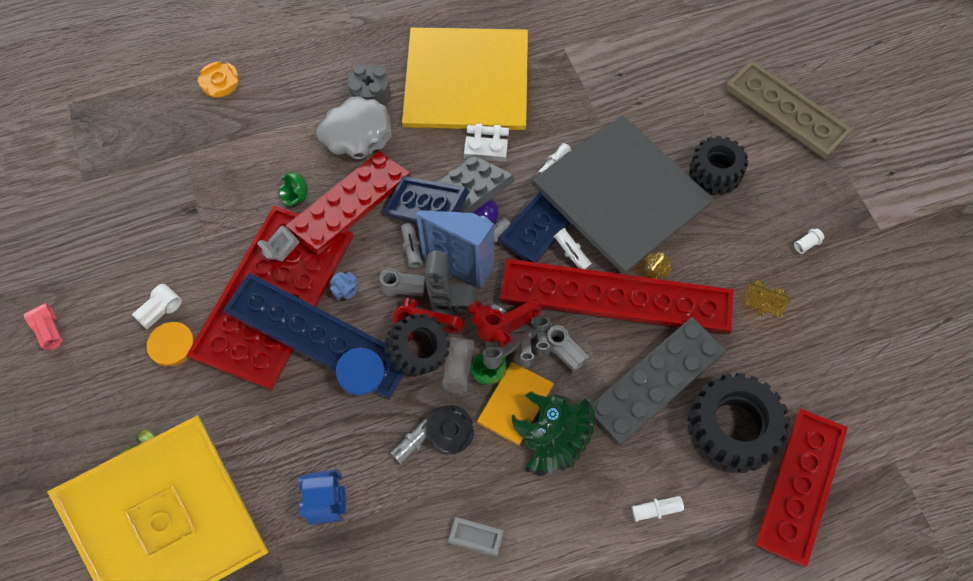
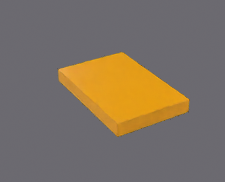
M511 362L505 376L501 379L478 418L477 424L520 446L524 438L514 429L512 415L515 414L519 420L529 418L534 422L540 407L524 395L533 391L547 397L554 383Z

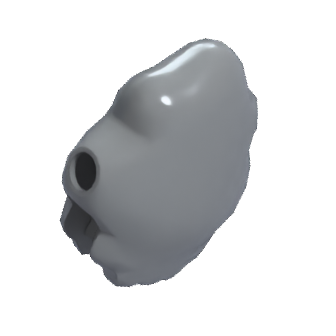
M359 96L350 97L341 106L331 108L326 113L325 118L317 127L316 136L335 155L348 154L354 159L367 158L374 150L383 149L386 143L392 139L390 116L387 114L386 106L380 104L375 99L365 100Z

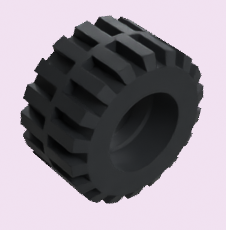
M711 136L707 138V141L702 140L695 148L689 166V174L706 192L710 191L712 195H716V193L724 195L726 191L730 193L739 186L748 166V155L744 152L743 146H738L739 142L736 140L731 141L729 137L721 138V136H716V138H713ZM711 162L720 163L724 165L726 168H717L713 166Z
M417 313L396 322L393 328L389 329L387 333L389 337L385 338L384 344H388V348L384 350L385 354L389 353L390 358L387 360L389 363L394 362L395 366L393 368L396 371L402 370L401 374H411V376L416 377L439 369L438 366L445 363L443 358L449 355V351L446 350V348L450 347V341L446 340L449 334L448 331L444 333L442 330L445 327L442 323H436L437 318L434 316L429 318V314L419 315ZM411 332L421 335L426 342V353L423 358L414 356L409 350L408 337Z

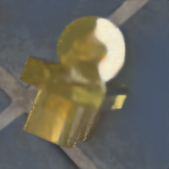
M757 279L753 283L750 282L742 303L760 309L758 313L760 316H764L765 312H769L782 317L791 300V297L787 296V291L781 288H776L774 291L765 288V283Z

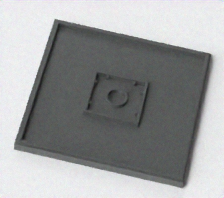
M623 115L536 176L531 182L623 275L714 201L703 188Z

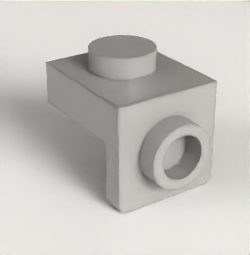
M281 226L268 242L260 240L257 244L262 248L261 253L267 259L283 261L297 246L299 241L287 227Z

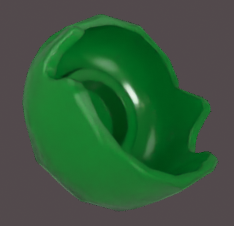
M288 172L285 176L281 177V180H284V184L278 188L284 205L292 207L303 203L308 195L305 179L295 172Z
M477 354L474 362L471 364V375L480 384L497 383L506 374V357L503 358V362L496 369L488 368L483 362V355Z

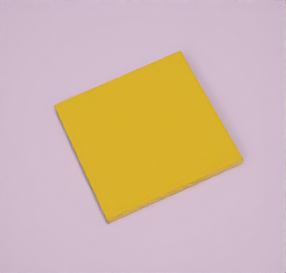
M411 28L402 127L467 129V125L476 126V124H482V126L488 127L501 125L502 128H509V130H526L528 30Z
M199 415L47 491L93 581H218L269 553Z

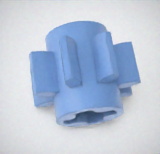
M343 272L337 273L330 281L332 285L330 287L331 293L338 300L342 296L346 300L352 298L358 291L356 286L358 284L357 278L351 272H348L346 275Z

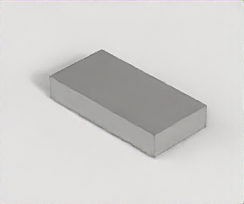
M455 517L448 544L498 557L504 530Z

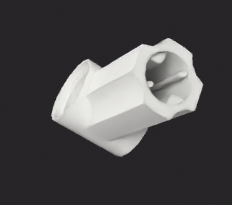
M160 284L153 289L150 299L137 309L132 316L145 329H148L165 313L170 314L180 307L182 299L166 284Z

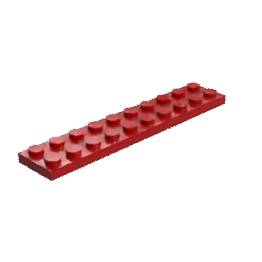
M507 259L500 303L523 305L530 300L536 299L543 306V309L679 328L693 317L708 332L730 335L732 331L734 289Z

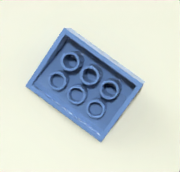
M419 210L416 215L423 260L426 261L429 252H444L449 257L451 274L481 289L494 270V223L488 218L474 213Z

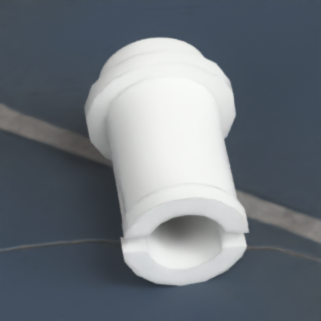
M817 228L810 229L807 235L794 242V247L797 252L804 254L813 246L822 244L824 234Z

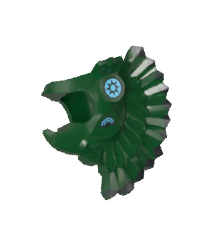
M533 391L525 394L524 396L540 407L538 422H533L529 418L519 420L515 414L512 415L514 429L520 436L526 439V446L530 450H535L532 460L525 466L526 472L536 471L538 476H545L547 471L553 474L558 468L562 471L574 468L575 461L580 459L581 453L586 450V445L591 442V435L594 433L595 412L593 410V401L585 398L581 403L571 405L569 404L570 398L556 394L554 396L547 395V397Z

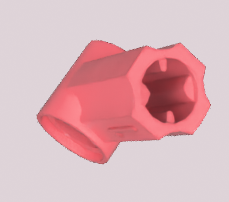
M47 302L24 313L27 324L35 332L43 350H53L60 346L63 339L55 323L57 318Z

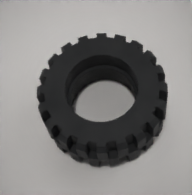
M729 373L722 375L720 380L719 378L712 379L708 385H705L700 390L688 415V421L690 422L688 433L694 436L691 440L694 448L699 446L701 449L699 455L703 459L706 457L712 460L710 464L717 468L719 465L724 466L723 470L727 472H732L734 469H737L738 473H746L749 469L755 471L771 461L784 446L783 443L789 435L786 429L790 426V418L784 416L788 410L786 404L779 402L782 397L778 392L773 393L770 390L771 385L767 382L762 384L758 382L759 378L752 375L750 378H745L744 373H736L734 377ZM725 405H735L747 410L757 422L759 429L757 439L743 442L729 437L723 432L717 422V409Z

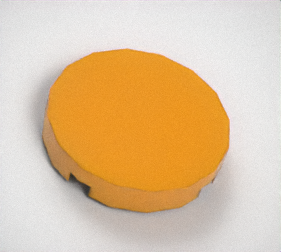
M214 62L208 64L200 71L201 75L198 77V83L202 92L211 97L227 96L235 91L239 85L237 70L230 63Z
M164 323L155 328L149 335L147 352L150 358L159 366H179L189 359L186 355L193 345L195 337L191 330L182 323Z

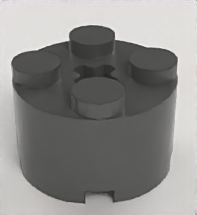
M370 64L355 65L347 80L350 97L359 96L365 100L375 99L380 104L387 106L391 99V91L385 68Z

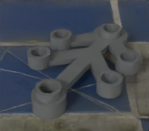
M545 316L532 318L530 324H526L509 333L512 335V340L502 348H497L499 346L497 341H485L487 348L483 351L484 364L490 369H496L503 362L505 356L521 346V366L532 367L535 364V356L531 351L530 340L537 336L538 339L536 344L537 355L547 356L550 354V343L547 342L546 336L552 327L550 320ZM515 332H524L523 334H515Z

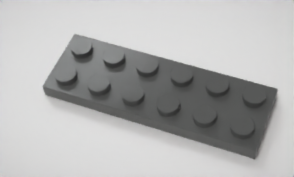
M691 317L593 403L594 419L621 446L723 356L726 349Z

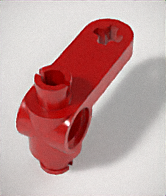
M405 298L403 306L398 307L393 313L392 328L396 322L417 313L419 315L425 313L429 314V318L433 316L437 318L436 323H442L445 326L442 329L444 332L448 331V333L458 334L462 332L464 321L457 316L417 309L418 301L415 299H411V303H409L410 299ZM414 332L410 333L408 341L413 340Z
M533 299L503 314L497 309H492L489 305L483 306L480 301H476L469 306L468 312L473 315L472 322L478 328V335L481 339L487 342L497 341L500 347H504V344L507 345L512 340V335L509 333L531 322L532 318L539 316L543 306L536 299Z

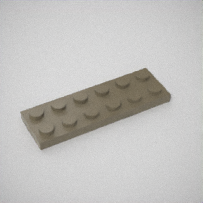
M754 61L749 62L726 84V90L824 159L853 130Z

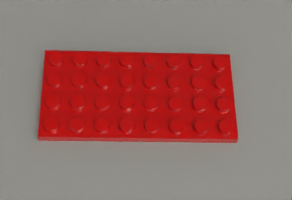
M274 205L186 356L190 360L273 391L294 350L225 314L224 308L249 272L317 307L354 237L353 233L346 231L319 255L299 241L297 246L283 261L269 260L261 253L262 248L257 243L260 240L268 242L281 226L286 227L289 222L299 215Z

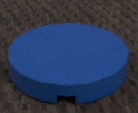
M351 349L338 360L336 366L337 381L341 388L351 395L363 396L370 392L372 393L378 389L383 381V362L378 354L370 349Z

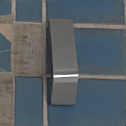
M441 251L429 252L426 258L425 280L432 310L445 314H470L468 308L473 302H476V288L471 285L453 284L448 255Z

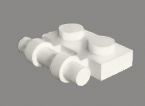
M476 124V126L467 125V133L475 134V137L466 136L464 159L476 155L483 160L506 162L508 139H500V136H509V128H502L501 125H494V127L482 126V124ZM482 134L494 135L493 138H481Z

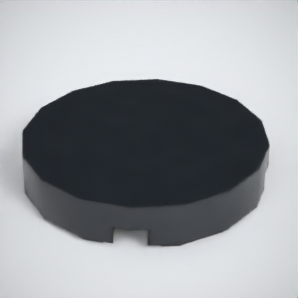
M456 405L442 406L436 409L429 416L426 423V436L429 444L442 454L454 455L464 451L471 444L474 437L471 416L464 409Z

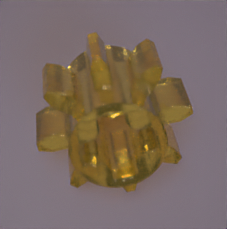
M658 252L656 255L650 253L643 264L645 266V274L654 279H659V277L666 279L673 268L670 265V258L662 252Z

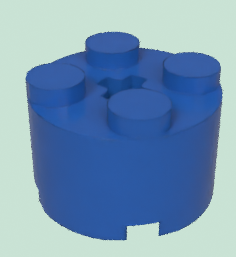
M338 469L307 473L305 476L299 477V489L302 492L303 500L299 503V514L301 518L306 517L310 525L344 520L341 515L346 514L345 486L339 485L338 479H343Z

